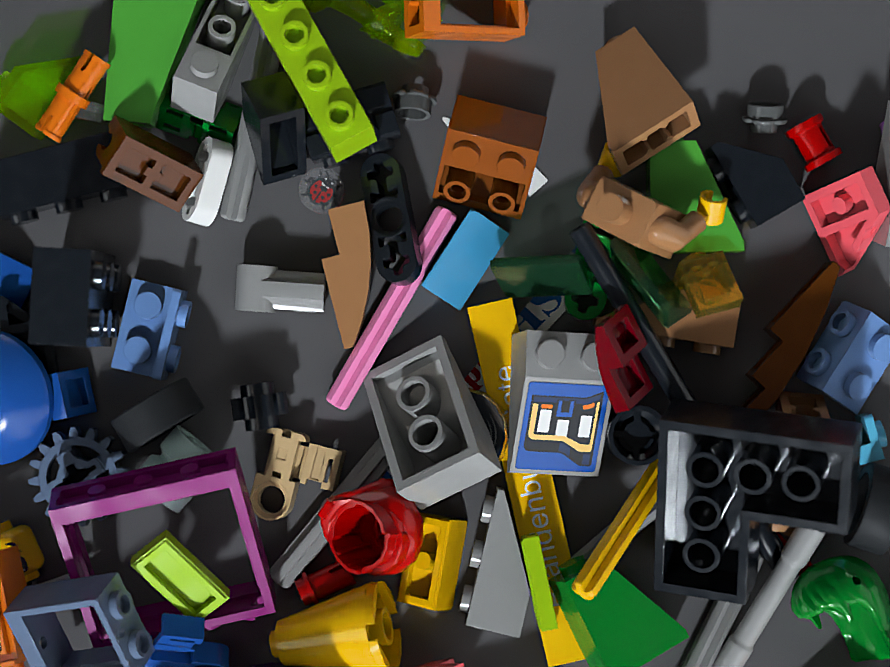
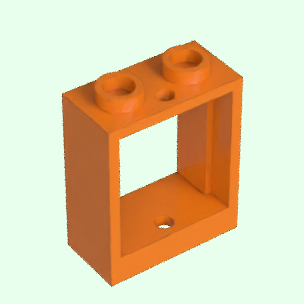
M404 0L405 38L506 42L525 35V27L529 18L528 7L524 0H493L494 25L441 23L440 0Z

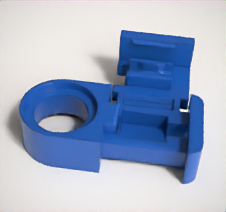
M163 613L161 632L153 640L155 651L143 667H229V647L221 643L204 641L205 618Z

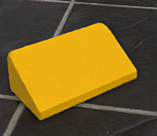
M420 512L423 518L424 542L417 560L402 572L397 601L434 611L451 610L454 603L467 521Z

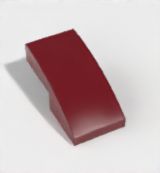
M627 303L620 305L595 327L598 366L605 390L615 413L630 411L654 388L637 355L647 345V342Z

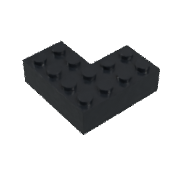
M673 398L659 420L654 590L746 605L757 581L760 522L847 535L857 506L863 423Z

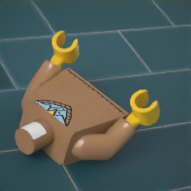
M607 142L604 145L598 165L594 166L577 191V202L585 209L582 219L636 247L671 259L674 252L681 250L703 232L707 225H721L728 201L726 197L720 201H712L713 191L704 190L700 193L697 212L690 211L686 215L614 179V177L622 175L617 170Z

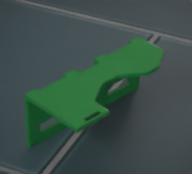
M167 93L160 105L156 128L185 139L194 135L195 138H198L197 142L199 144L209 136L232 144L233 134L241 119L242 107L226 102L224 108H220L214 123L204 120L203 125L190 121L193 115L170 107L172 93ZM167 109L183 114L184 116L182 118L177 115L171 114L167 112ZM164 123L180 128V131L168 127ZM210 125H212L220 129L226 130L227 132L225 134L217 130L211 129L209 127Z

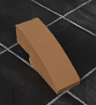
M364 200L328 209L339 255L321 259L344 349L355 347L365 320L371 290L372 241Z

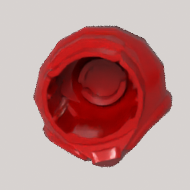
M381 478L355 490L332 495L324 500L317 514L321 518L323 534L330 544L336 560L348 572L356 575L367 573L373 576H385L401 573L417 560L424 542L423 518L414 502L405 499L397 493L393 479Z

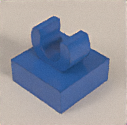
M88 367L48 375L54 396L53 421L97 412Z

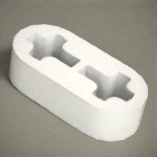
M210 136L202 141L196 154L195 162L204 176L182 207V217L185 221L205 227L214 221L232 164V144Z

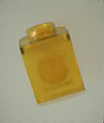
M723 250L707 255L705 252H696L679 262L672 283L675 290L684 289L696 319L740 307L743 296Z

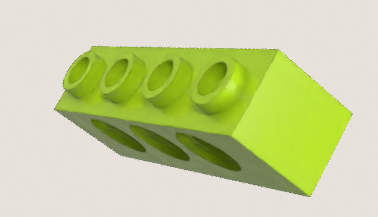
M247 0L254 16L336 163L375 143L377 138L371 122L303 1Z

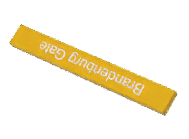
M512 298L468 307L467 309L487 398L496 406L504 422L505 441L501 452V460L519 539L523 535L533 533L539 535L549 580L561 573L559 570L561 564L571 559L553 477L547 474L507 473L512 334L520 332ZM550 587L558 629L543 632L540 629L548 667L585 660Z

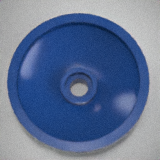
M0 331V465H4L27 456L44 440L52 422L54 396L50 378L38 356L17 337Z

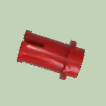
M338 561L309 575L304 571L301 573L302 578L294 581L305 606L313 602L316 605L320 603V599L349 585L356 584L352 573L348 572Z

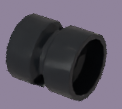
M636 404L630 411L615 413L613 410L609 415L605 436V444L610 452L623 462L635 466L647 465L657 460L661 414L651 407Z

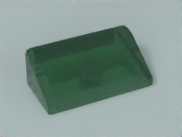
M614 238L610 241L611 259L617 269L663 327L666 326L668 329L692 312L693 307L648 251L636 247L621 238Z
M578 254L505 257L490 260V268L503 293L510 298L590 295L593 292V273L583 256Z

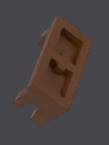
M114 115L108 125L109 133L112 134L109 146L105 147L98 144L96 148V156L102 165L100 169L101 174L180 212L204 176L192 155Z

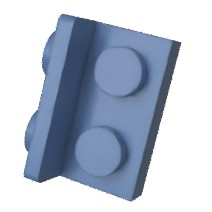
M132 278L111 367L150 376L157 380H167L168 372L175 373L182 349L181 346L175 345L179 327L186 329L192 310V302L186 300L188 291Z

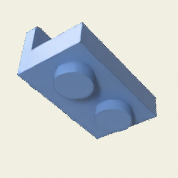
M843 301L837 311L831 316L827 327L814 348L805 358L804 364L797 373V378L818 389L845 409L858 414L890 363V325L873 312L848 301Z

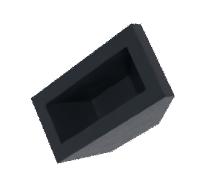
M283 71L241 82L243 117L263 185L306 174L305 107L287 73Z

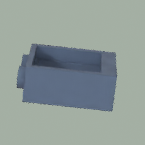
M118 572L25 586L3 612L30 667H143L155 651L151 636L145 629L134 607L132 597L126 590ZM94 606L112 646L74 651L55 612Z

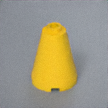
M371 581L278 620L275 630H272L269 635L272 655L275 658H279L284 666L399 667L402 655V638L400 628L393 629L390 616L391 614L398 613L391 590L384 581Z

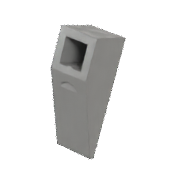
M211 0L173 75L170 107L214 123L231 88L257 21L247 0Z
M497 486L494 496H485L480 522L488 523L484 541L475 539L469 566L477 568L473 586L464 585L458 611L466 613L465 625L520 638L530 597V589L503 487Z

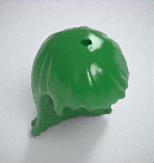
M839 555L821 560L800 574L793 586L790 602L791 609L798 618L810 619L818 629H821L822 624L819 614L825 612L830 615L839 627L850 658L854 662L890 659V600L879 575L867 562L858 557Z

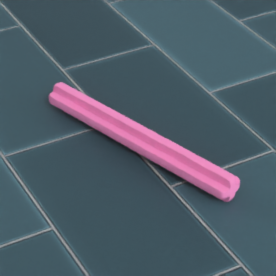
M443 206L435 207L418 237L422 258L421 274L413 283L406 286H397L391 283L326 395V400L333 406L341 410H346L350 406L365 377L456 223L457 216L452 211ZM405 259L398 271L399 275L403 273V265L410 263V259Z

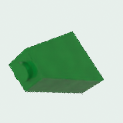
M583 555L574 557L559 566L561 573L548 580L589 667H641L689 638L684 627L615 569L612 570L602 588L592 600L583 599L580 595L576 594L572 590V583L588 560Z

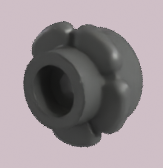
M418 83L404 84L401 90L395 91L392 95L393 103H395V115L406 120L422 121L429 119L432 106L437 104L436 97L429 95V88Z
M764 101L748 102L747 114L742 116L743 122L751 123V132L764 134L777 133L778 125L786 124L788 119L783 117L784 104Z

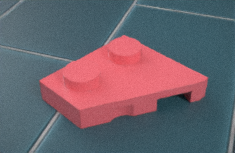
M873 166L805 195L806 199L803 200L830 262L834 261L840 266L837 277L855 269L890 212L889 201Z

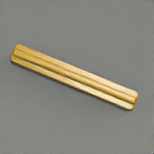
M658 459L649 464L572 583V590L583 599L592 600L598 594L657 501Z

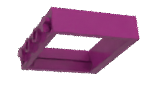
M236 447L52 488L48 513L70 579L95 575L78 522L229 488L256 581L229 586L230 598L205 617L204 631L214 630L223 624L240 620L254 621L258 616L276 613L275 585L270 575V567ZM168 600L135 608L145 629L152 635V640L161 632L163 613L183 615ZM94 606L80 608L93 648L112 646Z

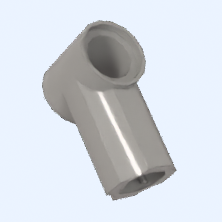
M237 264L234 310L275 313L276 310H292L293 312L307 313L324 312L326 301L325 273L278 270V267Z

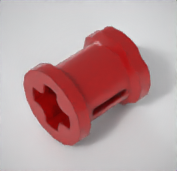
M821 113L785 133L788 139L795 141L806 161L804 169L807 173L843 153L840 147H834L821 124L824 119Z

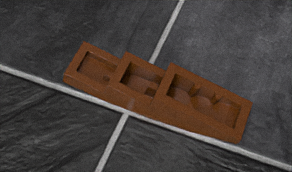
M834 261L824 263L763 328L776 342L745 374L758 388L740 407L769 410L786 387L805 357L826 313L840 270V266Z

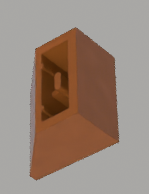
M457 95L432 198L521 220L539 155L547 117Z

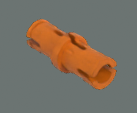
M85 48L65 82H58L54 88L57 94L34 127L39 131H43V134L60 143L81 108L86 110L91 102L87 99L111 65Z

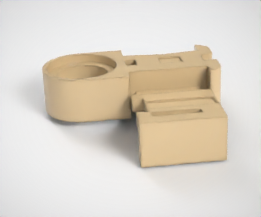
M281 427L269 428L266 431L274 435L265 471L256 472L250 495L253 511L258 517L273 521L287 516L294 507L299 484H307L308 479L322 483L321 489L332 492L337 489L346 455L345 450L333 449L314 443H309V447L301 445L302 442H310V437L307 434ZM330 459H332L333 463L327 483L324 481ZM293 478H298V479H300V482H299V481L292 480V479H293ZM269 486L279 488L285 497L282 509L276 513L267 511L261 504L262 492Z

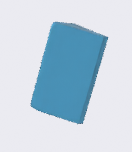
M471 208L421 286L456 309L461 310L509 236V233Z

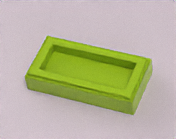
M167 529L131 557L130 566L183 615L205 618L230 598V589Z
M537 533L523 535L519 540L537 626L542 632L558 629L539 535Z

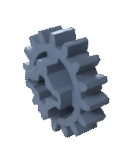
M73 426L70 427L68 439L61 431H56L52 434L54 446L46 442L40 443L38 448L44 455V458L30 461L29 465L38 469L39 475L28 479V484L40 485L41 492L33 498L34 502L47 500L49 503L52 488L64 486V483L70 480L71 476L76 473V468L79 470L96 466V469L90 472L84 481L100 478L108 470L109 475L131 471V468L119 466L118 461L126 455L125 450L113 452L110 449L115 439L113 436H107L102 441L97 440L98 428L92 427L85 436H82L80 427ZM75 445L90 447L97 451L100 456L96 458L84 456L79 448L76 449ZM57 459L60 467L56 479L51 481V468L54 460ZM48 506L45 511V515L49 517ZM107 516L98 517L96 519L100 522L106 519ZM90 519L80 521V526L89 525Z

